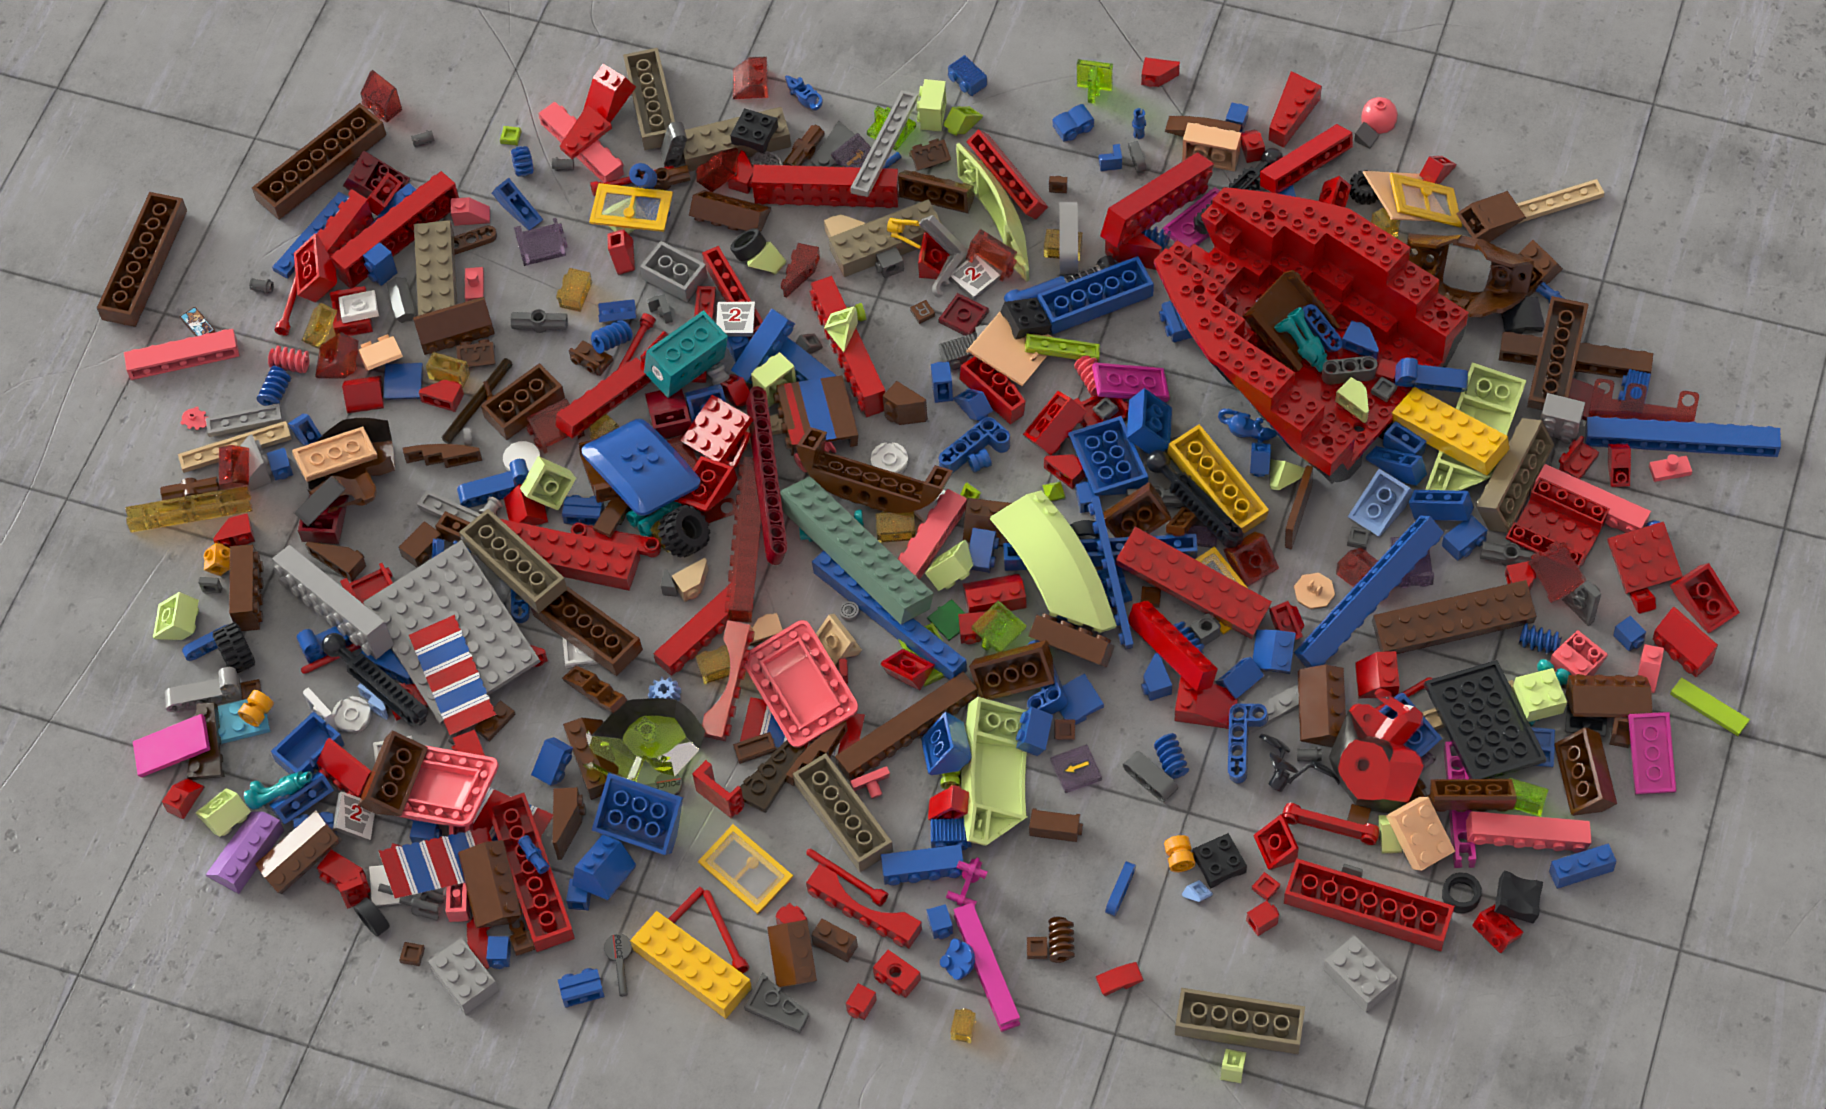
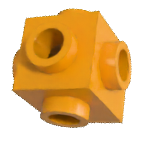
M215 543L205 550L204 571L221 576L230 570V548L225 547L223 544Z

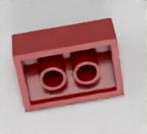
M1057 391L1023 435L1051 456L1059 450L1060 444L1069 437L1068 433L1072 432L1076 424H1079L1084 419L1087 411L1073 399Z
M1019 573L962 584L968 613L988 611L1003 613L1027 608L1023 580Z
M1675 607L1668 612L1657 626L1652 638L1658 647L1664 648L1671 659L1678 661L1684 670L1694 677H1697L1712 664L1718 647L1717 643Z
M330 738L326 740L317 760L318 772L324 774L326 779H330L337 790H343L350 795L361 798L372 772L370 769Z

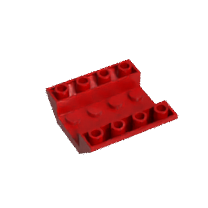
M1539 477L1531 491L1530 500L1517 523H1513L1506 539L1577 571L1584 564L1595 544L1610 508Z

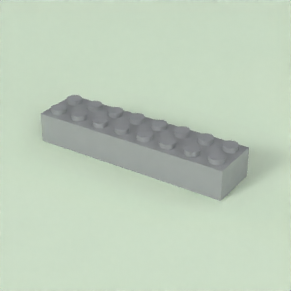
M288 545L272 558L275 565L273 568L280 576L279 582L285 588H290L293 595L301 597L308 607L312 606L320 617L323 615L331 626L335 625L343 636L347 635L354 645L361 646L366 655H372L377 659L394 646L384 620L291 545Z

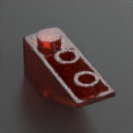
M798 243L796 250L793 249L791 264H788L786 268V279H783L781 282L784 297L787 298L815 273L820 260L819 247Z

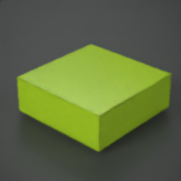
M503 126L500 143L518 146L522 132L521 128Z

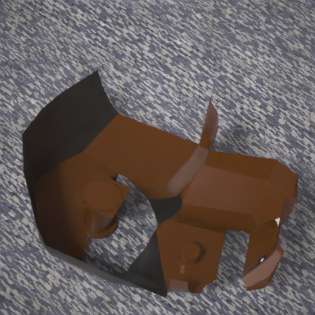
M374 418L344 419L330 428L316 441L318 442L364 427L377 453V459L308 481V492L312 495L333 476L346 488L340 496L352 495L356 499L342 505L332 506L327 510V513L335 512L339 507L350 505L364 506L372 502L377 495V490L370 477L395 471L393 443L388 420Z

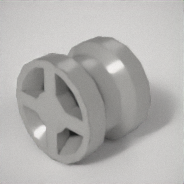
M723 363L707 370V374L712 377L713 385L720 384L730 377L725 372Z

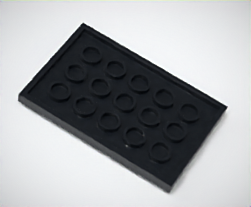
M1498 660L1425 681V689L1469 779H1493L1546 762L1547 758Z

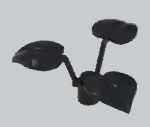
M1263 733L1260 734L1259 738H1263L1267 743L1278 748L1281 753L1280 756L1272 752L1269 754L1275 771L1268 784L1275 790L1282 792L1287 783L1291 784L1294 779L1308 768H1315L1334 778L1338 785L1340 784L1338 777L1330 768L1314 760L1298 771L1292 764L1283 759L1285 751L1290 753L1287 745L1277 738ZM1288 771L1296 774L1290 778V773Z

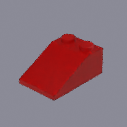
M602 64L592 79L584 109L589 105L611 123L636 86L620 73Z
M1142 233L1118 248L1105 240L1106 255L1113 256L1117 262L1121 263L1138 256L1145 268L1156 270L1154 260L1162 252V247Z
M314 234L294 252L298 296L316 303L337 284L336 268L319 235Z
M701 456L693 467V471L700 478L699 488L675 500V502L708 512L729 495L738 481L734 467Z
M1710 563L1698 566L1669 585L1679 602L1707 633L1712 632L1740 613Z
M1181 676L1174 721L1229 729V711L1233 705L1237 704L1238 698L1234 699L1226 688L1213 684L1212 688L1196 691Z

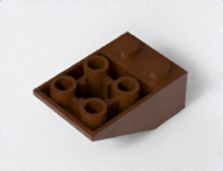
M1508 191L1473 202L1456 213L1472 238H1481L1489 243L1526 219V216Z
M1534 240L1518 253V255L1534 261L1527 296L1535 293L1542 282L1546 285L1550 283L1563 270ZM1524 273L1519 274L1522 278L1526 277Z

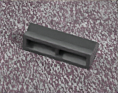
M395 277L386 283L395 319L401 323L412 321L415 316V310L407 279Z

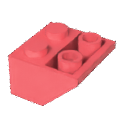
M1577 630L1552 654L1550 662L1554 665L1555 671L1562 668L1569 671L1571 675L1583 674L1585 676H1594L1608 654Z

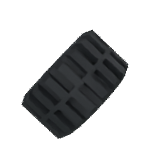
M688 505L680 506L667 513L660 520L661 525L658 526V530H660L658 534L662 539V545L664 544L666 546L665 549L667 551L670 550L672 555L675 556L677 554V557L680 558L688 557L703 549L708 544L707 542L710 540L709 534L711 533L710 529H708L709 523L705 520L706 517L701 515L700 510H695V507H689Z
M233 622L213 631V638L227 667L235 668L238 674L255 666V659L237 623Z

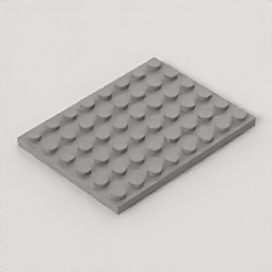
M462 540L363 602L366 607L385 621L394 644L392 649L441 725L444 724V720L409 638V634L455 615V620L458 621L462 636L466 640L465 644L469 647V653L473 657L472 661L476 664V670L480 674L479 678L483 681L487 695H490L541 662Z

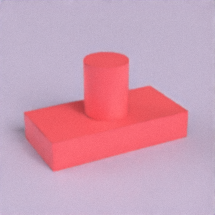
M483 267L465 268V301L484 297Z
M1671 454L1667 459L1649 463L1654 482L1690 476L1692 474L1687 455L1678 457Z
M886 766L851 780L849 785L854 791L867 787L871 799L882 795L878 782L889 778L890 772Z

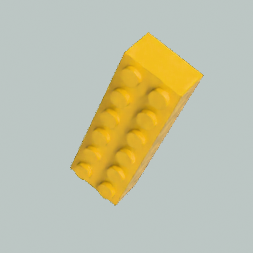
M1416 387L1408 393L1392 412L1393 423L1395 421L1426 440V444L1486 476L1510 450L1507 435Z
M1200 424L1169 443L1167 454L1182 472L1192 477L1191 479L1241 527L1244 534L1267 519L1269 509Z
M658 911L650 917L630 940L633 951L725 1019L752 990L748 977Z

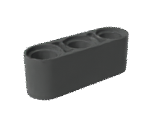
M672 122L667 127L660 149L665 167H677L680 163L687 142L682 122Z
M1371 356L1328 360L1323 364L1321 379L1326 384L1346 383L1351 377L1360 382L1372 380L1376 375L1377 360Z
M331 476L294 514L309 526L346 488Z
M1136 751L1123 763L1124 770L1161 802H1165L1178 790L1176 782L1140 751Z

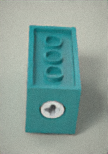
M703 310L646 351L644 373L669 398L725 358L728 335Z

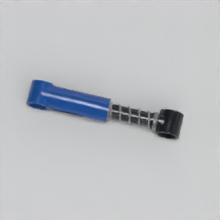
M1104 256L1097 261L1093 268L1089 267V270H1082L1081 273L1076 272L1075 275H1069L1068 278L1060 276L1022 291L1018 289L1011 290L1004 296V301L1036 298L1039 293L1116 265L1113 256Z

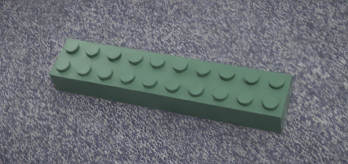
M808 477L781 490L782 511L900 624L930 610L934 593L815 480Z

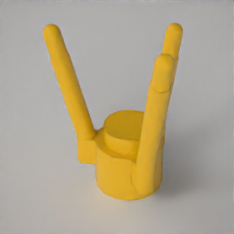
M895 218L889 219L887 232H891V237L898 238L918 249L921 248L915 242L899 235V233H903L905 225L920 226V222Z

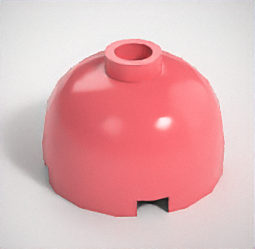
M1373 98L1365 104L1361 121L1362 123H1367L1378 134L1387 133L1395 127L1398 113L1396 106L1387 98Z

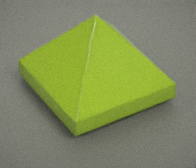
M1061 481L1042 485L1044 494L1050 501L1065 499Z
M966 482L960 495L967 498V500L968 498L979 499L981 492Z

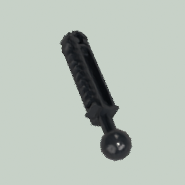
M1275 148L1265 150L1261 156V163L1256 168L1252 166L1249 169L1244 168L1242 175L1239 174L1238 179H1234L1233 183H1229V188L1259 190L1260 171L1281 159L1283 154ZM1207 204L1206 209L1203 208L1202 212H1198L1197 216L1194 217V230H1197L1200 234H1209L1201 215L1211 204Z
M1154 450L1148 455L1147 467L1155 474L1163 473L1172 482L1169 488L1170 493L1174 494L1225 547L1232 549L1242 544L1244 533L1241 527L1191 479V476H1188L1185 472L1177 474L1170 467V458L1166 452Z
M330 633L324 637L321 644L324 653L330 657L339 656L347 663V672L406 721L408 725L421 726L427 721V708L364 654L361 653L355 656L346 648V641L342 635Z

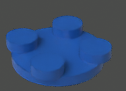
M952 939L945 955L940 959V965L946 968L947 972L954 979L961 980L972 971L975 963V954L969 944L961 942L959 939Z

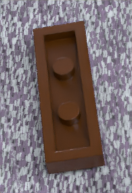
M1182 507L1166 525V533L1177 537L1183 536L1196 523L1198 518L1187 507Z

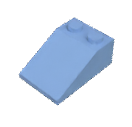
M1378 469L1348 517L1380 537L1406 508L1414 490L1381 469Z

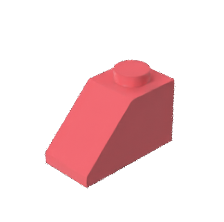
M470 197L452 198L451 216L454 226L490 223V207Z
M1644 644L1638 675L1647 677L1651 686V693H1655L1664 648Z

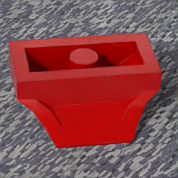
M1289 601L1269 608L1275 630L1296 633L1295 640L1303 637L1301 632L1305 625L1297 606H1292Z

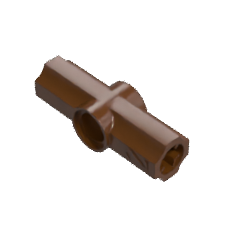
M816 124L811 125L805 135L794 142L792 151L783 162V165L802 166L806 159H811L815 153L816 146L825 136V131Z
M687 165L672 169L664 167L656 169L657 183L653 188L666 191L672 185L691 181Z
M217 476L200 480L185 478L179 484L161 487L160 493L163 503L180 500L195 502L199 500V497L220 493V486Z

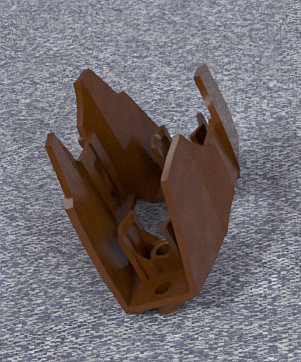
M1408 234L1407 245L1410 246L1409 261L1440 280L1438 293L1468 311L1469 317L1482 318L1492 313H1503L1520 303L1528 295L1534 268L1533 260L1497 247L1481 238L1476 239L1462 235ZM1453 243V245L1475 250L1479 249L1486 260L1491 261L1487 284L1482 292H1471L1453 288L1443 282L1449 244ZM1412 249H1416L1418 254H1414ZM1524 273L1526 277L1522 278L1519 274Z

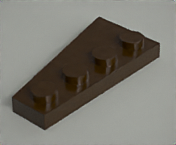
M214 702L197 704L195 716L199 714L205 716L210 750L189 758L187 778L197 780L225 777L224 770H222L223 755L220 753L221 737L218 733L220 728L218 705Z
M786 740L771 754V757L765 763H762L757 768L756 772L743 781L740 787L744 802L766 813L787 781L786 773L797 758L806 750V747H793Z

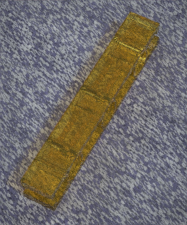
M244 486L125 507L128 516L126 523L130 532H137L252 512L251 494L248 487Z

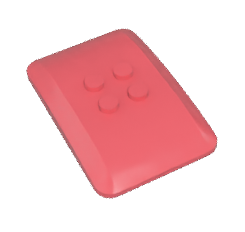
M800 620L750 650L749 660L745 661L744 667L788 742L793 747L806 745L827 730L857 713L858 703L807 621Z
M427 746V752L403 813L398 817L448 826H469L474 821L498 770L499 764L497 760L493 757Z

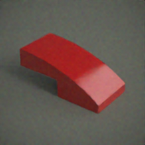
M1137 962L1125 964L1095 976L1104 996L1121 988L1128 989L1144 981Z

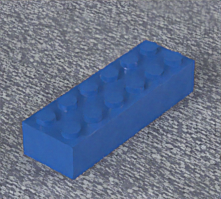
M1137 256L1037 294V299L1052 325L1050 331L1053 335L1153 297L1154 283Z

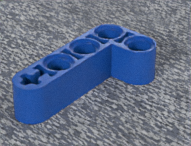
M1403 358L1396 364L1395 385L1449 392H1466L1468 388V371L1418 365V360L1415 358Z
M986 417L940 453L939 466L953 470L952 473H954L968 461L967 455L977 454L988 444L995 451L1004 453L1010 449V434L995 419Z
M515 459L509 464V472L461 484L457 488L460 504L466 508L486 504L489 497H494L498 500L504 499L519 484L522 485L529 473L526 461L524 459Z
M336 626L317 635H314L311 629L302 630L297 634V641L309 664L327 656L321 645L326 635L330 633L342 635ZM347 635L343 636L347 646L353 644Z
M1032 640V641H1030L1027 645L1033 644V643H1036V642H1040V641H1039V640ZM1055 666V683L1041 687V692L1031 696L1027 701L1029 709L1034 707L1049 714H1054L1066 707L1068 699Z
M1235 704L1230 708L1228 773L1231 781L1234 783H1243L1247 779L1249 727H1261L1268 722L1267 709L1262 704ZM1237 712L1244 713L1241 718H1235L1234 715ZM1257 712L1264 713L1261 718H1255L1254 715ZM1237 731L1244 732L1241 737L1234 736V733ZM1236 750L1243 751L1240 756H1234L1233 753ZM1236 764H1238L1240 768L1239 775H1235L1237 771Z

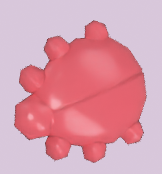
M195 407L183 413L180 423L187 425L188 429L194 427L195 430H199L200 427L205 428L207 426L206 418L208 417H204L205 411H200L199 407Z

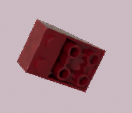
M363 151L344 182L343 187L348 190L353 189L363 197L368 198L388 172L402 182L397 192L407 185L410 178Z
M682 388L669 398L661 390L645 393L652 427L664 439L684 435L691 426Z
M349 495L339 496L309 526L300 519L298 533L301 541L339 544L347 506L339 507L337 511L327 513V510L332 506L347 503Z

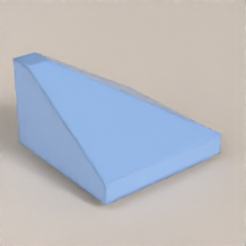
M1198 880L1186 886L1181 895L1200 902L1211 897L1213 893Z

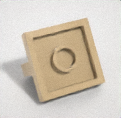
M829 614L816 635L834 665L838 668L839 659L857 656L862 649L837 616Z

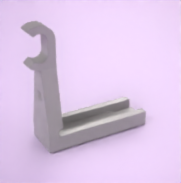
M931 215L925 219L923 218L919 225L950 254L932 286L933 294L936 297L943 296V292L939 289L941 283L943 286L950 285L948 278L961 262L968 249Z

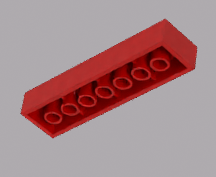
M1197 152L1108 208L1100 236L1118 248L1122 244H1126L1133 237H1137L1144 230H1148L1155 223H1159L1164 217L1171 215L1175 210L1182 208L1186 203L1193 201L1200 194L1203 195L1208 189L1207 184L1213 174L1214 163Z
M754 165L752 176L754 202L762 205L790 204L798 206L825 205L833 207L898 208V169L883 168L869 196L865 197L851 193V186L861 168Z
M442 171L433 175L429 181L419 186L411 195L405 197L402 202L392 207L384 216L378 218L375 223L364 229L357 237L351 239L340 250H337L331 256L336 268L337 277L350 289L356 287L368 277V270L364 265L363 255L380 242L392 252L394 257L415 240L414 224L438 222L451 212V199L459 198L455 182Z
M832 276L812 282V290L809 291L812 299V308L814 312H818L819 324L821 326L824 325V327L832 313L847 309ZM855 328L844 352L824 329L826 339H830L832 342L830 346L833 354L837 353L838 355L837 362L840 369L844 368L845 380L851 384V393L853 397L858 399L857 405L860 412L863 411L866 418L884 412L883 395L885 394V389L857 329Z
M500 519L563 577L630 591L640 561L638 547Z
M1137 527L1133 529L1116 559L1117 566L1202 613H1209L1212 618H1216L1222 624L1251 640L1271 607L1272 601Z
M525 792L487 805L498 841L503 840L516 893L536 952L575 939L551 867L545 873L539 874L535 866L527 860L525 852L518 844L520 838L528 835L533 844L541 850L542 857L549 864Z
M1296 858L1284 894L1283 903L1440 952L1442 951L1454 911L1453 905Z

